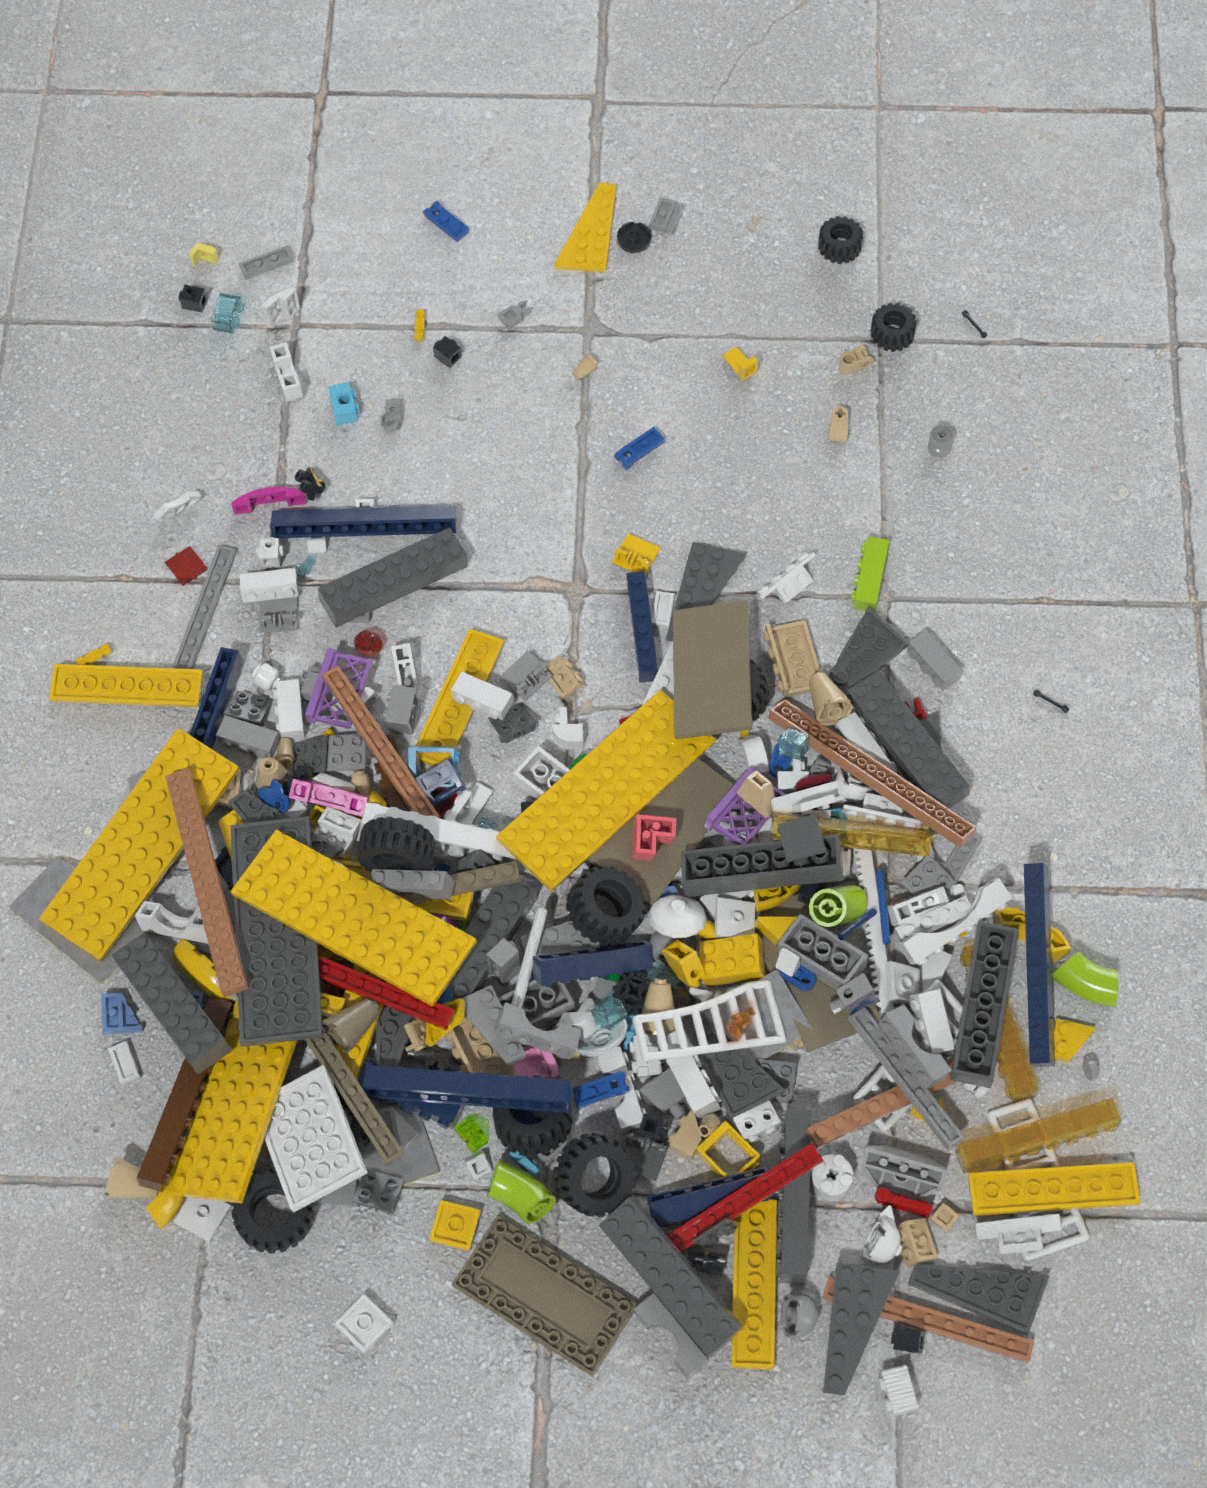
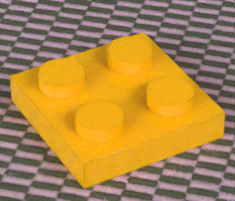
M440 1200L429 1242L470 1252L481 1210Z

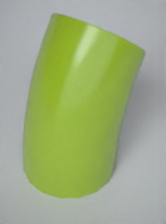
M857 885L824 888L815 893L809 903V912L812 919L825 927L860 922L865 916L867 909L865 893Z
M1079 951L1052 974V978L1058 984L1077 997L1094 1004L1116 1008L1118 970L1097 965Z
M501 1159L497 1161L489 1184L487 1197L507 1206L527 1224L535 1223L545 1217L556 1203V1198L550 1190L523 1169Z

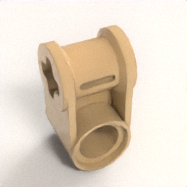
M860 345L841 354L838 369L840 373L850 375L870 367L874 359L867 353L866 346Z
M837 406L832 411L828 441L847 442L848 410L845 407Z

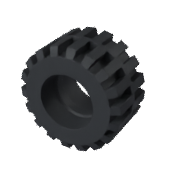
M836 216L835 219L833 217L829 218V221H825L821 225L819 231L818 249L821 256H824L826 260H830L831 263L838 262V264L842 262L846 264L849 263V260H855V257L859 256L862 248V227H859V223L854 222V219H847V216H843V218ZM836 238H843V239H845V240H847V241H845V242H838V241H836V240H834V239H836Z
M888 303L886 306L884 304L881 306V309L878 308L873 314L870 335L873 338L874 344L878 343L877 347H883L885 351L889 349L891 352H895L897 349L902 351L903 347L906 349L913 342L917 320L915 319V314H912V310L910 308L906 309V305L900 306V303L895 305ZM896 325L899 326L901 329L892 330L887 328L886 326Z

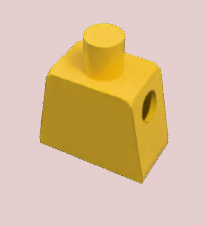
M679 940L674 941L661 950L678 979L689 985L690 988L700 986L701 982L699 979L704 976L705 972L695 950Z

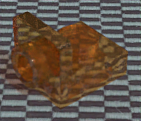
M752 1007L731 1016L726 1024L729 1034L736 1041L740 1040L745 1033L743 1028L752 1023L751 1020L756 1014Z

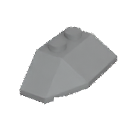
M888 1145L866 1146L861 1163L862 1169L876 1189L886 1188L892 1194H904L913 1200L921 1199L942 1190L947 1173V1168L929 1157Z

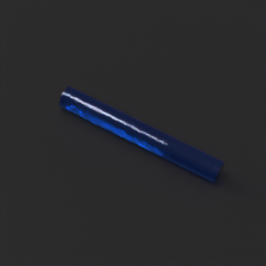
M871 908L838 933V939L844 940L873 918L877 911Z

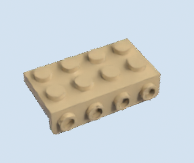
M806 621L775 627L767 624L765 631H763V638L769 645L767 648L768 656L773 658L774 664H772L774 675H778L777 686L779 692H783L784 698L810 692V677L814 673L821 671Z
M464 1018L461 1023L444 1036L447 1042H451L453 1047L451 1048L452 1054L456 1060L459 1059L462 1072L518 1076L513 1065H506L467 1018Z

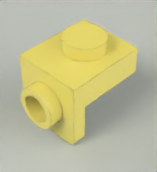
M199 242L191 249L189 254L191 263L194 266L197 265L200 259L216 264L219 260L216 248Z

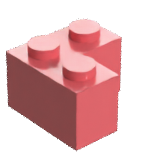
M637 814L632 825L631 859L651 861L656 854V843L671 844L676 837V818Z

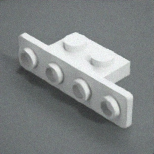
M804 552L798 556V561L795 564L791 563L786 566L784 573L781 575L777 574L770 580L771 583L768 586L764 585L757 590L758 594L754 596L755 600H761L775 590L783 603L789 602L813 582V579L803 565L816 556L814 552Z
M837 781L770 799L774 817L778 818L801 812V815L809 814L816 807H818V810L830 808V803L842 800L844 797L841 796L837 788Z
M476 783L470 792L464 790L462 795L459 794L455 799V805L452 810L449 809L446 812L444 820H455L465 825L473 824L493 794L492 790L480 783Z
M865 793L862 808L845 804L842 808V813L851 818H857V816L864 817L866 821L870 822L879 820L889 826L902 825L903 828L908 830L918 829L921 825V821L901 816L903 809L880 795Z
M1059 1214L991 1222L985 1221L975 1224L979 1240L999 1239L1000 1254L1043 1250L1041 1233L1062 1230Z

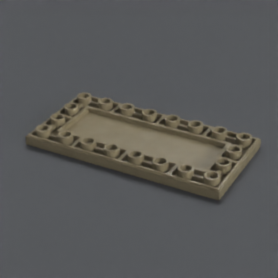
M747 600L673 610L675 739L752 730L749 610Z
M697 759L638 813L639 815L676 818V837L671 844L656 843V854L651 861L631 859L634 817L596 851L588 861L598 868L600 866H608V869L614 867L618 868L620 872L628 873L627 876L629 878L632 877L636 881L635 884L640 886L642 890L641 895L645 897V903L651 907L682 867L681 851L694 850L709 831L704 827L707 816L734 785L700 759Z
M798 894L771 909L758 912L755 910V920L758 917H798L799 914H802L815 922L810 915L809 905L799 902ZM822 926L826 930L840 937L835 926ZM755 927V933L763 940L764 961L768 972L771 973L775 970L779 972V969L776 968V962L779 957L778 943L774 945ZM816 978V983L812 990L801 991L784 980L812 1027L810 1029L793 1019L807 1053L857 1033L848 1021L849 1016L845 1009L833 1014L828 1003L838 999L835 989ZM807 980L802 981L803 984L809 983ZM875 1005L866 1008L875 1021L879 1023L881 1017Z
M497 1215L451 1284L453 1288L592 1378L634 1314V1308L639 1305L499 1215Z

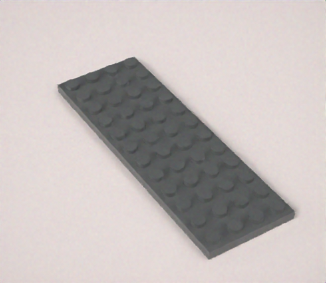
M309 816L230 825L233 887L275 830L312 849ZM233 896L235 938L249 987L248 990L238 993L240 1046L246 1047L322 1038L323 1025L318 943Z

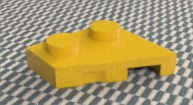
M459 998L441 1004L453 1009L455 1014L447 1031L426 1023L425 1043L428 1046H433L464 1020L465 1001Z
M1057 1018L1054 1027L1055 1060L1069 1063L1077 1051L1094 1033L1095 1027Z

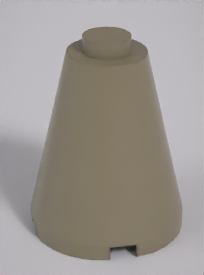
M364 999L323 1020L322 1025H326L323 1029L336 1046L341 1044L344 1047L342 1051L348 1054L379 1015V1006L373 999Z

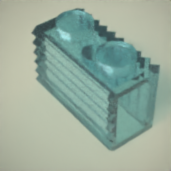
M219 293L211 319L214 331L233 334L234 329L238 328L239 314L244 311V303H242L241 296Z

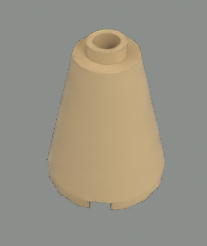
M816 672L810 677L809 687L817 721L821 725L829 726L839 723L838 719L842 717L844 719L847 718L852 712L853 707L847 696L825 673Z
M264 758L259 764L255 781L257 793L262 787L270 788L272 780L278 781L284 788L288 781L284 779L286 773L289 775L291 773L274 758Z
M654 979V982L650 983L642 1014L675 1009L671 985L666 983V979ZM673 1018L661 1020L665 1035L676 1031ZM653 1022L642 1023L644 1034H646V1030H650L652 1035H656Z
M115 1157L113 1162L117 1164H114L113 1168L111 1167L105 1191L109 1192H106L104 1197L112 1199H155L160 1191L139 1186L137 1175L140 1168L119 1157Z

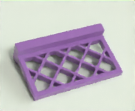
M327 648L305 713L307 722L313 724L321 722L351 729L352 722L350 719L348 723L338 719V716L345 713L342 709L335 713L331 707L338 703V701L334 699L328 703L326 696L331 691L322 679V673L337 667L339 659L347 660L349 665L341 668V670L345 672L352 668L355 675L348 678L349 682L356 679L360 681V686L355 688V691L361 698L373 662L369 659L337 653L335 649ZM358 664L366 665L365 670L357 673L354 667ZM327 708L330 709L332 715L326 718L320 717L321 711Z
M751 766L709 813L704 825L709 831L714 829L737 845L748 844L773 815L771 814L768 818H765L755 808V814L745 815L744 808L753 807L749 803H743L742 798L737 792L745 779L756 771ZM772 785L776 796L787 795ZM741 809L742 815L732 816L731 810ZM757 819L758 825L748 827L747 820ZM743 820L744 827L735 828L733 821ZM724 821H730L731 828L724 829L719 824ZM746 832L747 838L742 841L736 836V833Z

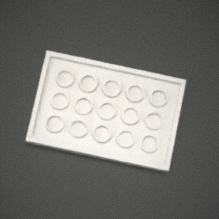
M325 1065L281 1087L264 1139L290 1210L295 1212L368 1172Z

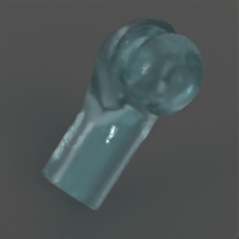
M307 556L304 563L293 565L290 568L296 569L297 576L307 575L315 562V558Z

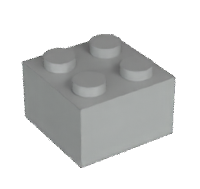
M393 685L392 691H388L387 702H389L388 709L385 708L383 720H385L390 732L413 735L420 700L415 688Z

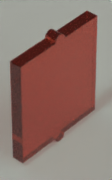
M190 546L179 553L176 552L175 556L164 562L182 586L193 579L196 580L199 575L208 570Z

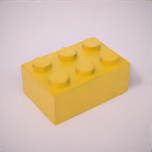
M757 933L699 942L700 962L705 972L701 980L707 987L754 981L766 976L763 940Z

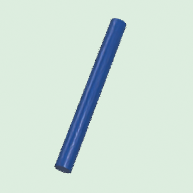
M878 870L876 871L882 942L883 944H890L884 871Z

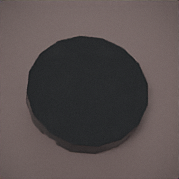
M628 222L619 228L617 243L625 252L640 253L649 247L651 231L643 223Z

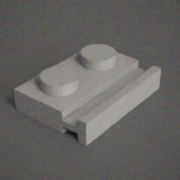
M660 197L649 223V229L664 233L670 232L673 235L684 204H677L676 201Z

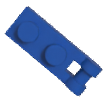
M434 201L430 208H426L423 211L424 216L456 242L469 233V227L443 208L438 201Z
M653 426L618 450L614 458L617 461H621L622 466L628 470L635 462L665 443V438Z
M625 1071L572 1088L577 1108H583L618 1095L629 1093V1086L625 1082ZM617 1081L618 1084L617 1088H614L613 1082Z

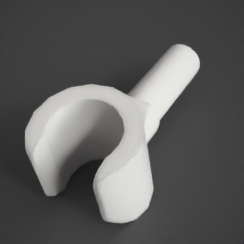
M961 884L953 885L950 888L953 897L959 895L961 898L965 896L964 887Z

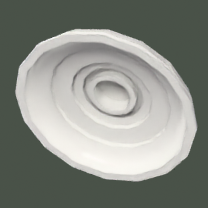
M669 895L660 898L651 906L648 912L649 923L653 929L662 935L673 938H686L696 935L704 928L707 922L706 912L699 902L682 895Z
M614 1013L598 1015L595 1020L598 1029L591 1036L579 1040L576 1051L581 1055L589 1057L610 1052L626 1036L628 1028L626 1019L620 1014Z

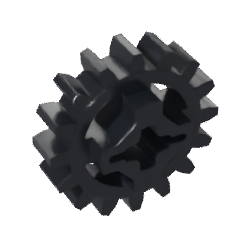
M630 972L629 977L622 974V981L616 979L617 986L612 987V991L616 992L612 994V999H617L614 1005H620V1012L624 1011V1009L627 1010L628 1016L631 1012H634V1015H638V1011L642 1012L645 1003L642 996L648 992L651 983H647L648 976L641 978L640 972H638L637 976ZM624 986L626 991L620 996V991Z

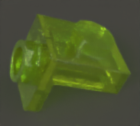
M468 1117L454 1127L456 1134L464 1141L471 1153H475L488 1143L483 1130L471 1117Z

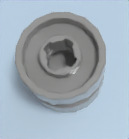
M939 424L932 428L928 442V451L932 456L942 458L950 453L954 432L949 426Z

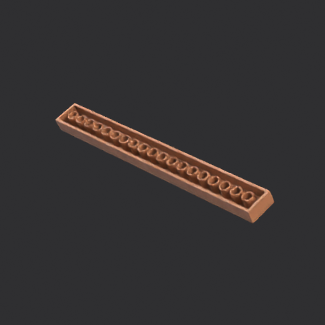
M784 699L770 709L768 719L961 848L974 837L977 829L976 826L826 726L821 725L817 720Z
M186 768L165 777L220 991L224 997H228L248 990L249 987L193 775L190 769Z

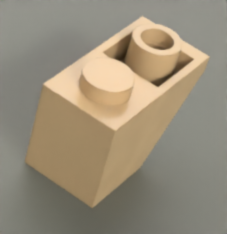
M756 770L745 779L737 794L755 808L758 813L768 818L773 814L770 799L775 798L772 783Z
M690 1110L688 1115H683L679 1122L681 1127L677 1132L674 1131L668 1140L670 1143L669 1150L689 1162L694 1158L696 1148L701 1144L702 1140L698 1132L699 1128L696 1117L692 1110Z

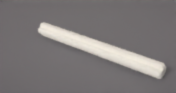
M538 907L536 910L511 1005L519 1008L523 1006L533 969V956L537 954L547 917V909Z

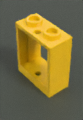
M726 1121L696 1148V1155L719 1178L728 1175L707 1154L726 1136L751 1159L737 1173L757 1169L760 1165L761 1155Z

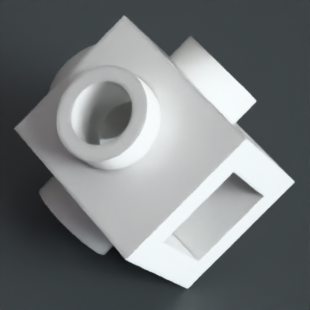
M260 538V546H257L256 553L261 567H280V557L284 556V547L280 545L279 538Z

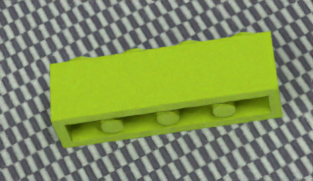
M867 536L866 543L862 542L860 553L864 555L863 559L859 558L857 567L860 570V575L856 574L854 585L857 586L856 591L853 590L851 595V601L854 602L853 609L866 611L869 606L875 612L889 540Z

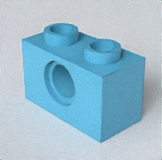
M350 383L328 386L336 425L358 422L357 414H360L358 403L354 404L353 400L356 399L355 390L350 388Z

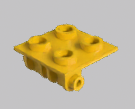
M628 533L620 548L615 549V556L611 563L631 572L645 571L646 575L661 547Z

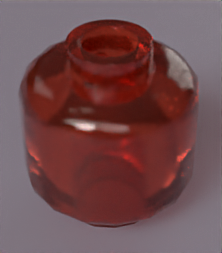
M362 630L354 638L355 649L360 654L375 656L382 649L383 642L381 637L375 632Z

